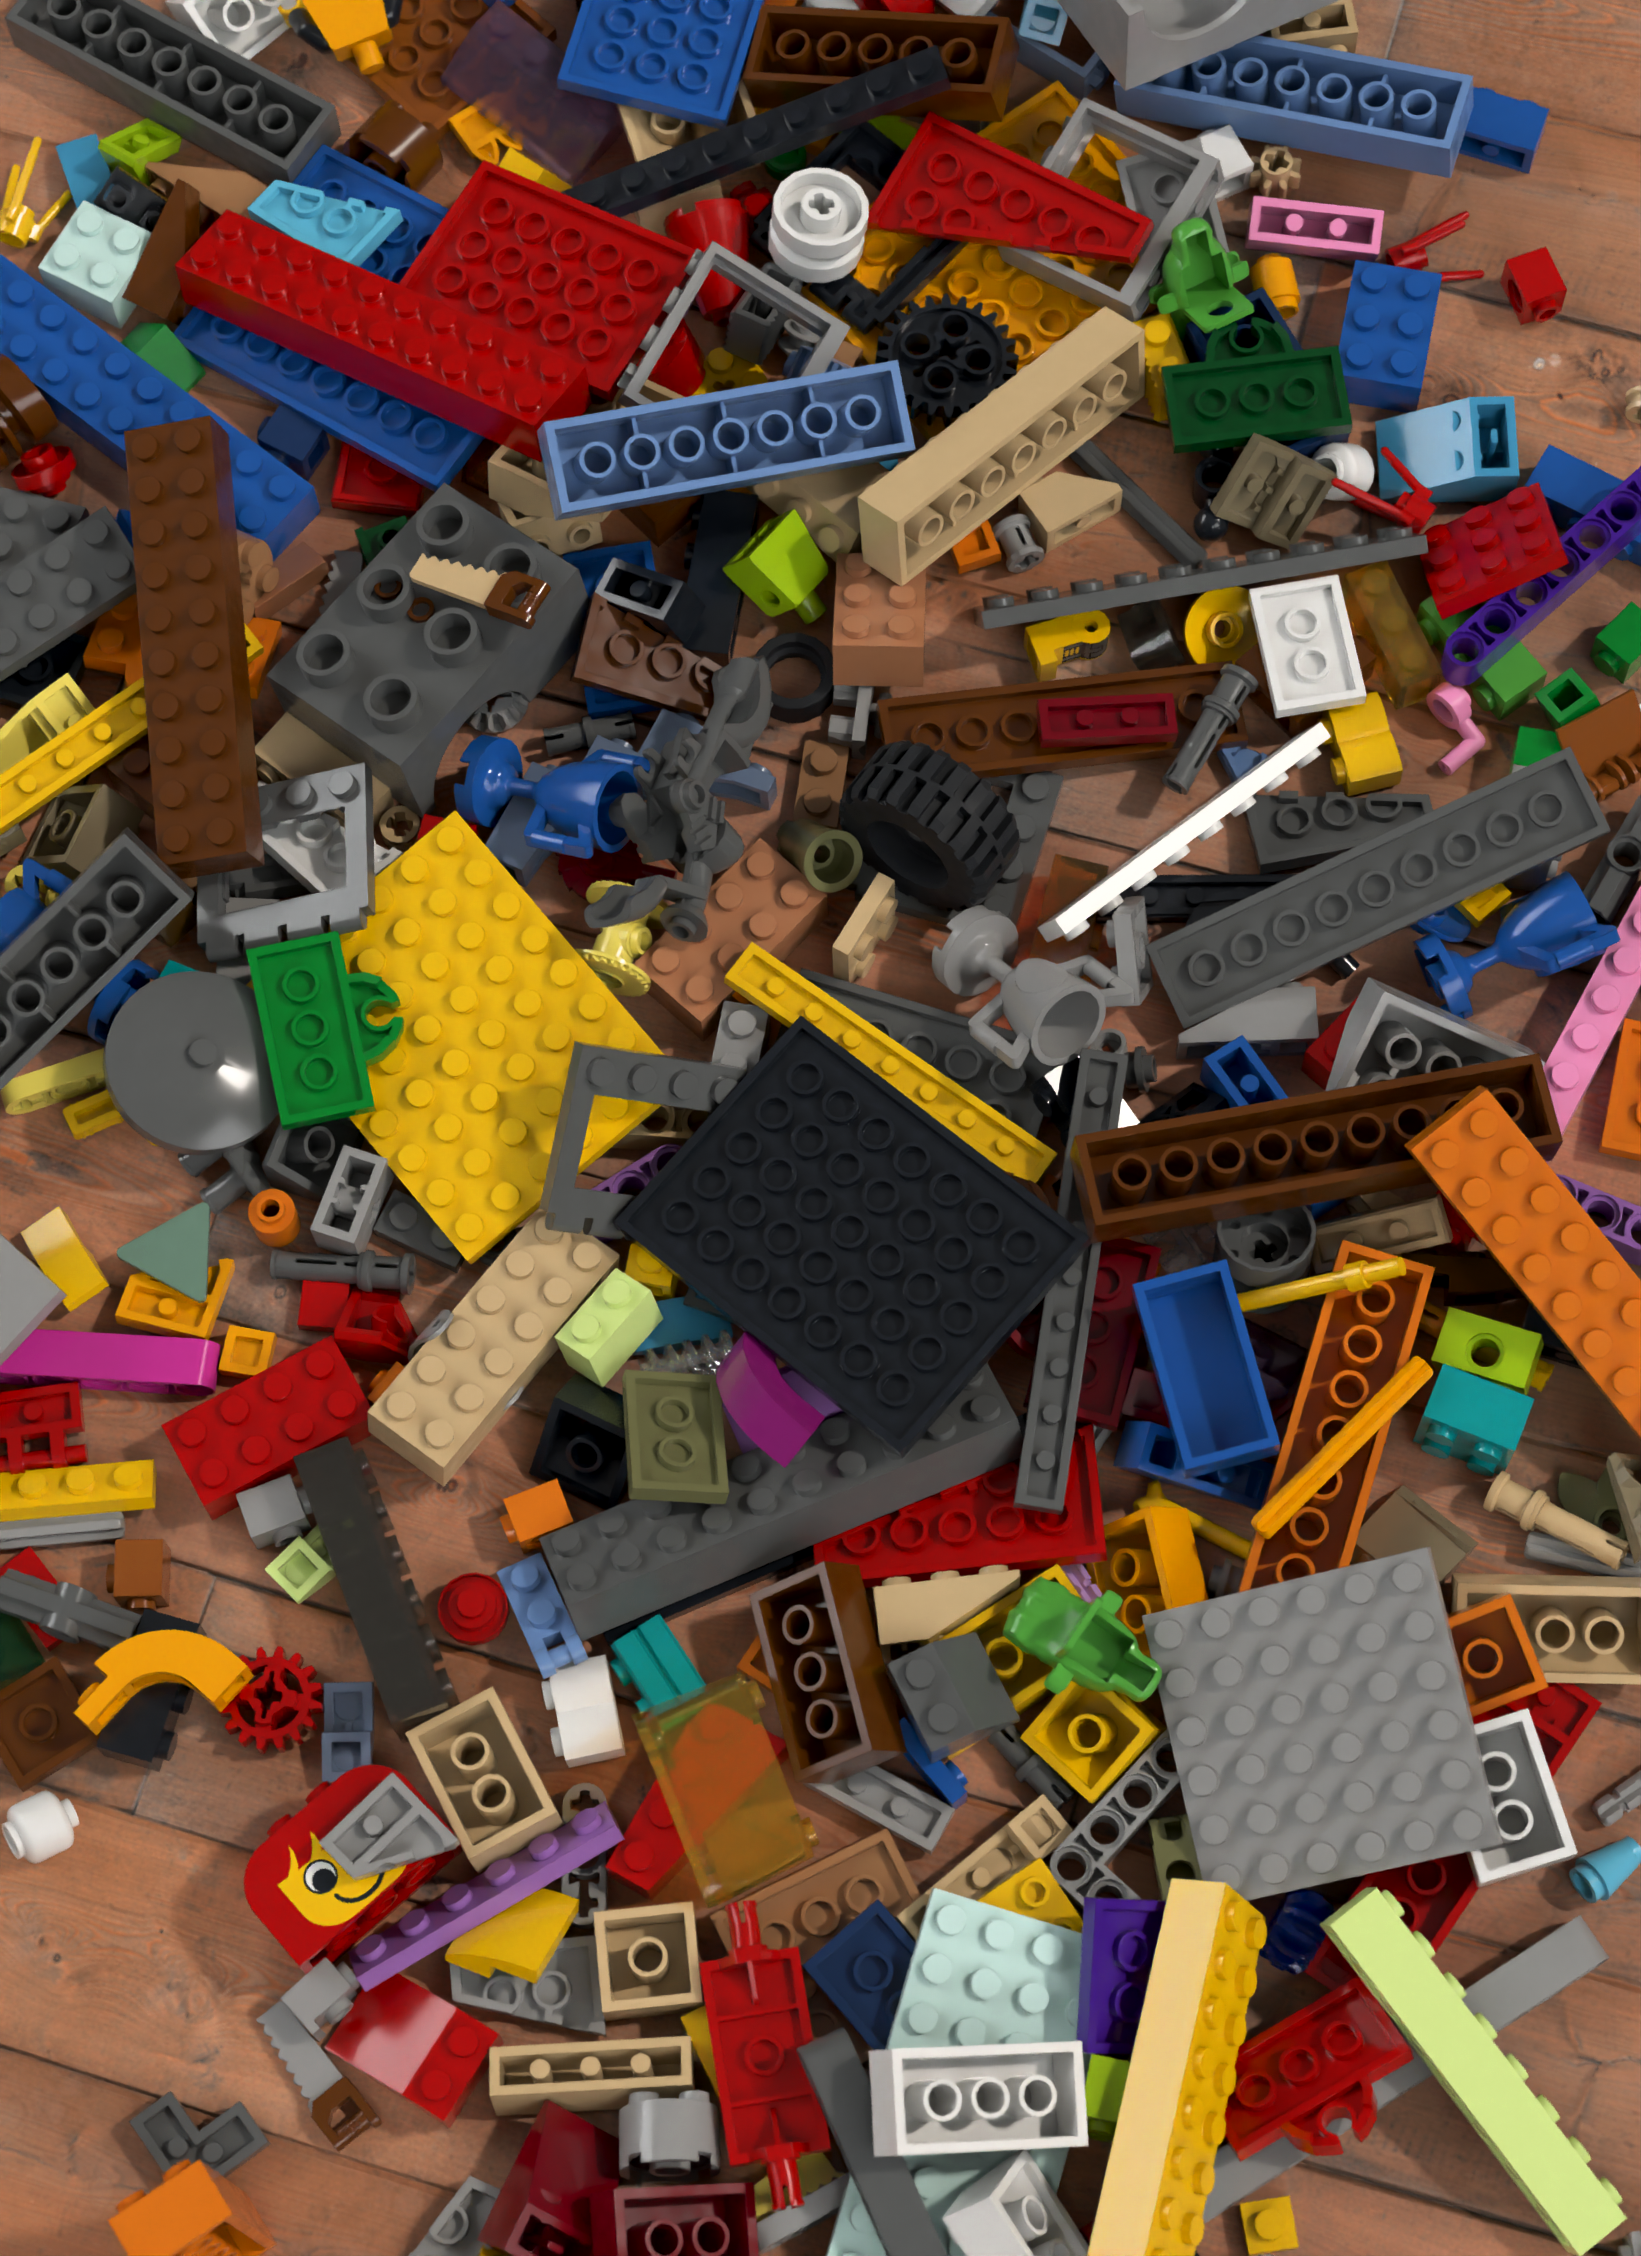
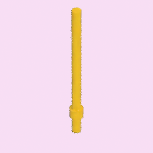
M1402 1257L1370 1264L1365 1260L1345 1264L1343 1270L1239 1293L1237 1297L1241 1311L1246 1312L1343 1289L1356 1292L1371 1288L1374 1282L1404 1276L1406 1274V1265Z

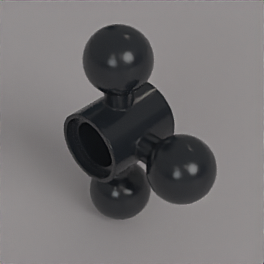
M1234 447L1200 451L1204 459L1197 465L1195 470L1192 497L1196 506L1201 510L1194 518L1193 527L1196 535L1206 542H1216L1222 539L1228 531L1229 521L1216 517L1209 508L1220 488H1210L1204 483L1215 481L1223 485L1233 468L1227 459L1232 454Z

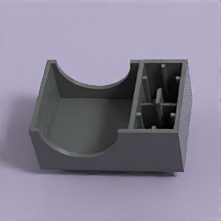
M443 483L266 676L285 713L289 712L357 764L365 762L372 770V775L390 788L393 799L423 818L424 814L429 815L436 808L434 800L436 774L448 745L463 723L485 702L505 692H519L523 699L530 703L577 651L589 597L578 568L451 486ZM424 553L427 559L436 556L439 562L448 559L451 564L460 562L463 567L471 564L475 570L483 567L487 573L495 570L498 575H501L504 572L508 573L515 570L543 580L551 587V590L534 616L536 622L532 629H526L490 616L486 609L414 583L409 574L421 554ZM395 580L401 582L402 590L400 594L391 600L379 598L374 589V585L381 582L380 591L391 593L397 586ZM527 592L516 596L510 607L517 609ZM418 597L430 599L435 608L434 615L423 623L412 621L407 613L414 599ZM425 603L417 604L413 608L412 613L415 616H424L428 613L429 606Z

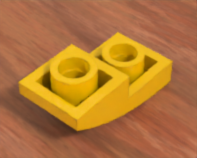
M60 1206L20 1232L43 1273L67 1294L62 1302L70 1312L109 1286L93 1254L83 1245L71 1220Z

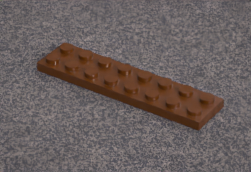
M1232 660L877 700L876 711L882 744L884 746L902 740L911 741L912 744L918 742L928 744L931 749L935 751L942 750L950 754L951 758L958 763L963 762L972 768L971 772L980 779L982 777L990 778L1175 757L1202 714V700L1206 695L1212 694L1222 677L1220 670L1225 664H1232ZM1173 693L1178 729L1176 742L1040 748L1036 713L1038 699ZM1242 706L1238 710L1240 718L1232 726L1226 727L1212 752H1219L1221 749L1240 747V749H1245L1247 747L1249 739Z

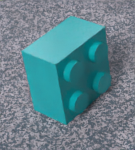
M1443 1363L1413 1441L1422 1444L1421 1449L1432 1456L1446 1459L1450 1455L1467 1462L1466 1466L1473 1472L1484 1476H1493L1494 1473L1499 1475L1500 1472L1506 1470L1515 1452L1535 1399Z

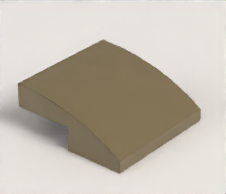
M1253 433L1209 508L1216 517L1249 528L1257 538L1289 549V544L1298 543L1331 489V480L1338 476L1335 472L1309 457L1276 441Z

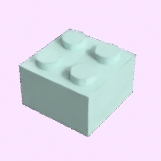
M83 200L38 266L44 286L67 304L121 329L136 305L122 298L152 233Z

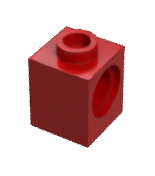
M1546 246L1505 261L1500 283L1521 325L1532 321L1545 322L1561 312L1567 288Z

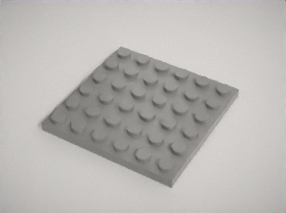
M1430 1547L1142 1616L1151 1658L1158 1663L1162 1670L1158 1689L1203 1881L1227 1883L1246 1901L1503 1844Z

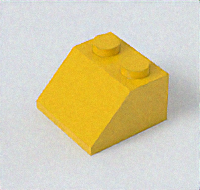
M1071 1680L1065 1690L1053 1697L1020 1738L1091 1804H1094L1114 1787L1167 1727L1142 1704L1130 1699L1125 1694L1114 1690L1109 1692L1089 1690Z

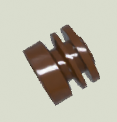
M0 353L1 472L9 466V461L4 451L16 460L23 454L20 443L15 436L17 433L36 445L59 426L54 412L40 391L26 374L2 353Z

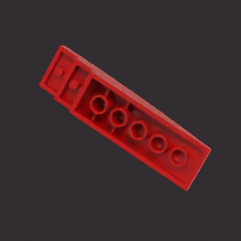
M1547 1682L1548 1688L1472 1717L1473 1724L1475 1725L1528 1708L1551 1777L1553 1778L1602 1703L1573 1683ZM1466 1852L1366 1874L1349 1900L1366 1887L1377 1888L1380 1892H1383L1385 1889L1388 1890L1404 1910L1405 1914L1400 1917L1402 1922L1411 1933L1416 1930L1419 1931L1436 1953L1479 1888L1477 1887ZM1327 1934L1302 1969L1304 1973L1330 1991L1337 1989L1358 1976Z

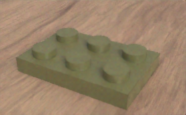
M625 1370L622 1379L629 1499L726 1504L729 1494L722 1400L717 1387L716 1375Z

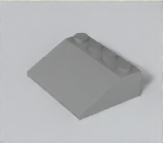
M1368 977L1347 1018L1325 1091L1535 1053L1527 1046ZM1541 1059L1542 1066L1544 1067L1546 1062Z

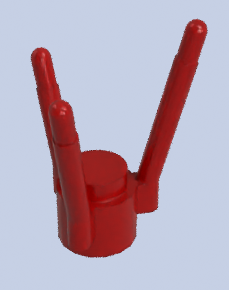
M1463 211L1404 243L1385 249L1387 265L1422 271V268L1427 267L1429 264L1425 247L1463 229L1466 225L1465 220L1469 218V213ZM1483 270L1433 272L1442 274L1441 282L1480 279L1484 277Z
M1382 447L1380 453L1414 491L1413 495L1404 491L1395 506L1338 478L1331 480V484L1334 487L1356 498L1347 502L1397 525L1412 527L1413 533H1421L1437 508L1436 505L1428 501L1433 491L1423 486L1387 447Z

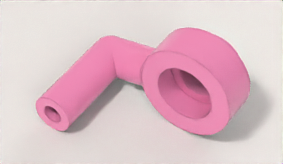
M1442 682L1427 694L1426 701L1437 720L1450 729H1456L1463 738L1459 745L1438 762L1440 769L1450 776L1484 747L1485 737L1470 719L1472 715L1470 707L1471 698L1466 690L1461 686Z

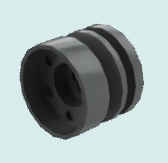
M1304 1205L1218 1221L1212 1263L1227 1259L1237 1294L1309 1278L1317 1229L1311 1211ZM1299 1300L1246 1312L1263 1315L1280 1312Z

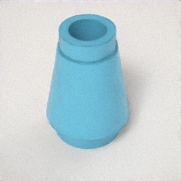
M1626 1836L1622 1840L1576 1859L1575 1867L1569 1871L1573 1886L1590 1903H1595L1599 1899L1603 1901L1608 1900L1638 1865L1641 1864V1847L1633 1838Z

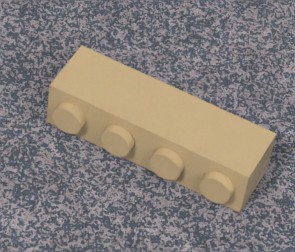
M691 2036L489 2047L490 2099L496 2116L539 2114L545 2099L552 2101L569 2112L621 2109L629 2104V2094L642 2091L658 2093L659 2099L679 2098V2094L682 2092L696 2090L695 2054Z

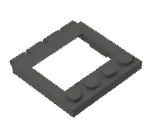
M365 762L258 787L262 831L275 829L280 822L297 819L300 823L319 819L323 812L336 809L345 813L346 887L226 913V903H229V872L197 877V944L206 952L210 963L241 957L243 955V944L247 950L285 942L286 934L288 941L328 933V925H330L331 932L338 931L339 935L367 928V916L375 915L372 770Z
M1047 771L984 778L991 786L1012 791L1007 804V811L1013 813L1017 821L1016 829L1019 830L1020 847L1015 860L980 905H983L990 911H1000L1014 923L1016 929L1063 786L1064 776ZM862 860L858 876L846 887V889L855 891L856 901H861L878 871L871 865L868 866ZM895 886V899L898 900L896 912L942 925H947L952 918L962 912H956L954 909L951 911L939 910L936 905L927 906L920 903L916 897L912 895L907 896L898 891V887Z
M575 1041L539 1206L540 1209L547 1212L545 1218L546 1229L579 1234L583 1229L585 1235L621 1239L624 1235L616 1228L614 1221L637 1196L575 1188L594 1095L707 1111L708 1118L744 1079L748 1070L737 1066Z

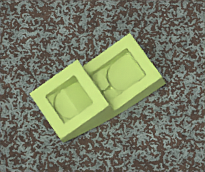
M336 1506L303 1539L298 1536L264 1570L300 1604L339 1574L372 1541Z

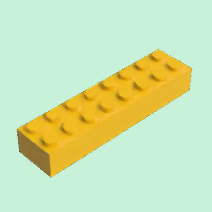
M1171 1879L1087 2256H1194L1196 2246L1203 2238L1205 2203L1207 2195L1211 2193L1214 2187V2161L1217 2147L1223 2141L1226 2129L1224 2114L1228 2096L1233 2092L1236 2084L1235 2063L1239 2046L1243 2044L1246 2037L1245 2016L1249 1997L1253 1996L1256 1990L1257 1975L1255 1969L1260 1949L1265 1945L1267 1938L1266 1917L1227 1883Z

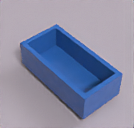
M1227 1259L1133 1284V1299L1184 1478L1189 1479L1278 1455L1280 1441Z

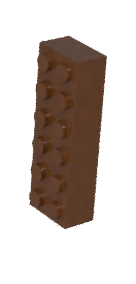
M762 5L742 79L756 108L774 109L937 45L952 88L884 115L926 118L930 111L945 119L1002 122L1020 47L1009 17Z

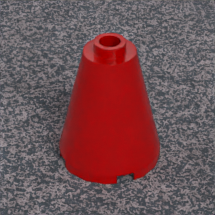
M730 198L701 200L694 202L695 211L683 214L682 207L665 217L663 225L667 238L695 250L698 248L702 252H705L711 242L714 241L748 262L750 212L747 205L742 209L740 200ZM711 269L694 298L704 320L713 322L714 326L725 327L729 324L730 312L746 290Z

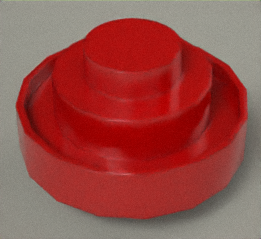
M45 443L23 453L20 457L21 462L12 469L11 476L20 491H31L33 494L41 493L43 497H50L60 493L67 487L65 482L70 478L77 461L68 446L53 447L51 443Z
M477 1572L462 1574L451 1580L442 1590L437 1605L439 1620L446 1633L458 1643L470 1646L486 1644L498 1637L506 1627L510 1614L508 1597L500 1583L489 1575Z

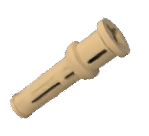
M1505 1471L1500 1472L1496 1477L1484 1501L1483 1509L1489 1512L1497 1510L1520 1522V1528L1525 1531H1534L1537 1528L1611 1566L1614 1570L1619 1569L1621 1566L1619 1561L1623 1562L1629 1551L1630 1546L1627 1540L1612 1535L1550 1503V1497L1547 1496L1546 1492L1542 1490L1534 1492L1510 1480V1474Z

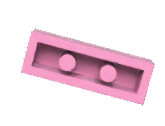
M1253 196L1249 205L1244 249L1351 261L1356 259L1374 263L1380 251L1384 210Z

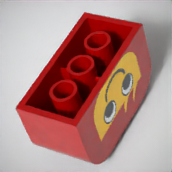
M363 1765L345 1772L332 1784L329 1781L319 1784L306 1797L305 1801L308 1804L293 1817L290 1814L284 1815L267 1831L269 1838L254 1851L248 1861L244 1874V1892L250 1908L305 1974L310 1972L325 1957L333 1965L464 1851L459 1844L455 1849L355 1882L320 1845L319 1842L392 1772L455 1836L454 1832L410 1781L392 1768L382 1765Z

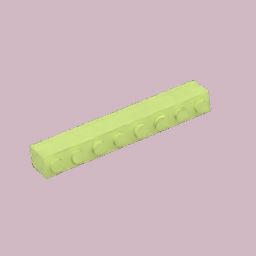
M1366 1887L1324 1920L1320 1926L1568 2253L1582 2256L1627 2219L1618 2207L1623 2202L1620 2194L1605 2177L1599 2180L1587 2166V2163L1591 2161V2157L1583 2145L1572 2135L1567 2139L1556 2125L1560 2116L1552 2104L1541 2094L1535 2097L1524 2083L1529 2078L1524 2067L1512 2054L1509 2053L1504 2056L1493 2042L1498 2037L1493 2026L1481 2013L1478 2012L1475 2015L1471 2013L1462 2001L1467 1994L1458 1980L1448 1971L1442 1974L1431 1960L1436 1953L1430 1943L1419 1931L1416 1930L1411 1933L1402 1922L1400 1917L1405 1913L1395 1897L1386 1889L1380 1892L1377 1888Z

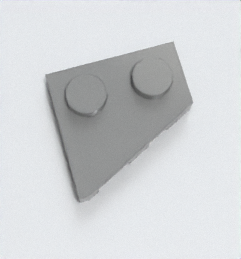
M393 1772L319 1842L355 1882L455 1849L460 1844L459 1840Z

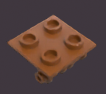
M1634 689L1624 692L1555 730L1561 750L1571 747L1598 803L1604 801L1605 797L1612 793L1624 790L1629 784H1635L1640 780L1641 710Z

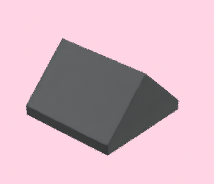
M349 1117L284 1131L280 1120L262 1167L271 1187L321 1203L343 1145L361 1150L365 1137Z

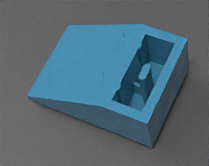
M1514 396L1467 397L1375 422L1379 499L1387 503H1396L1404 491L1410 495H1413L1414 491L1380 453L1382 447L1389 448L1423 486L1433 491L1432 496L1428 500L1430 502L1497 501L1506 497L1517 487L1520 474Z

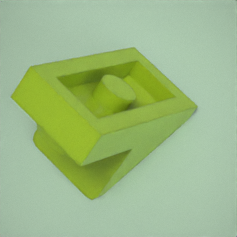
M146 118L100 140L98 149L112 173L118 165L150 186L145 165L148 162H159L178 153L182 136Z

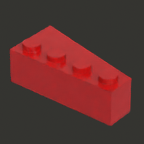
M703 1696L623 1835L624 1840L618 1843L605 1868L608 1876L652 1901L696 1855V1851L722 1828L737 1808L747 1798L749 1799L762 1786V1782L789 1757L785 1740L710 1698Z

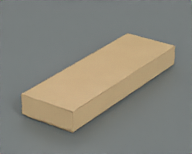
M1440 1193L1315 1223L1317 1229L1312 1263L1316 1274L1331 1271L1342 1240L1392 1255L1451 1242L1453 1234Z

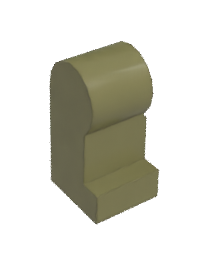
M1187 1813L1148 1820V1833L1154 1858L1153 1865L1159 1889V1900H1167L1172 1878L1203 1881Z

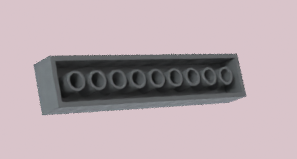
M986 1363L903 1459L849 1415L842 1412L823 1420L785 1468L760 1447L727 1460L729 1494L726 1504L632 1499L543 1536L539 1540L582 1642L1020 1459L1023 1437L1018 1419L988 1363Z

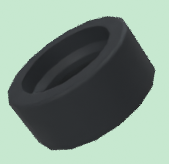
M784 633L768 640L757 651L755 657L764 655L769 671L777 662L784 659L803 658L813 662L821 673V681L818 688L812 694L805 697L789 699L779 696L772 691L771 701L773 706L770 713L772 718L786 723L807 722L820 716L831 705L835 686L833 685V656L829 648L816 637L803 633Z

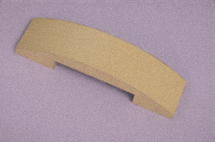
M1042 1794L909 1905L895 1919L916 1943L932 1888L977 1900L1036 1858L1041 1857V1859H1044L1071 1834L1073 1829L1047 1797Z

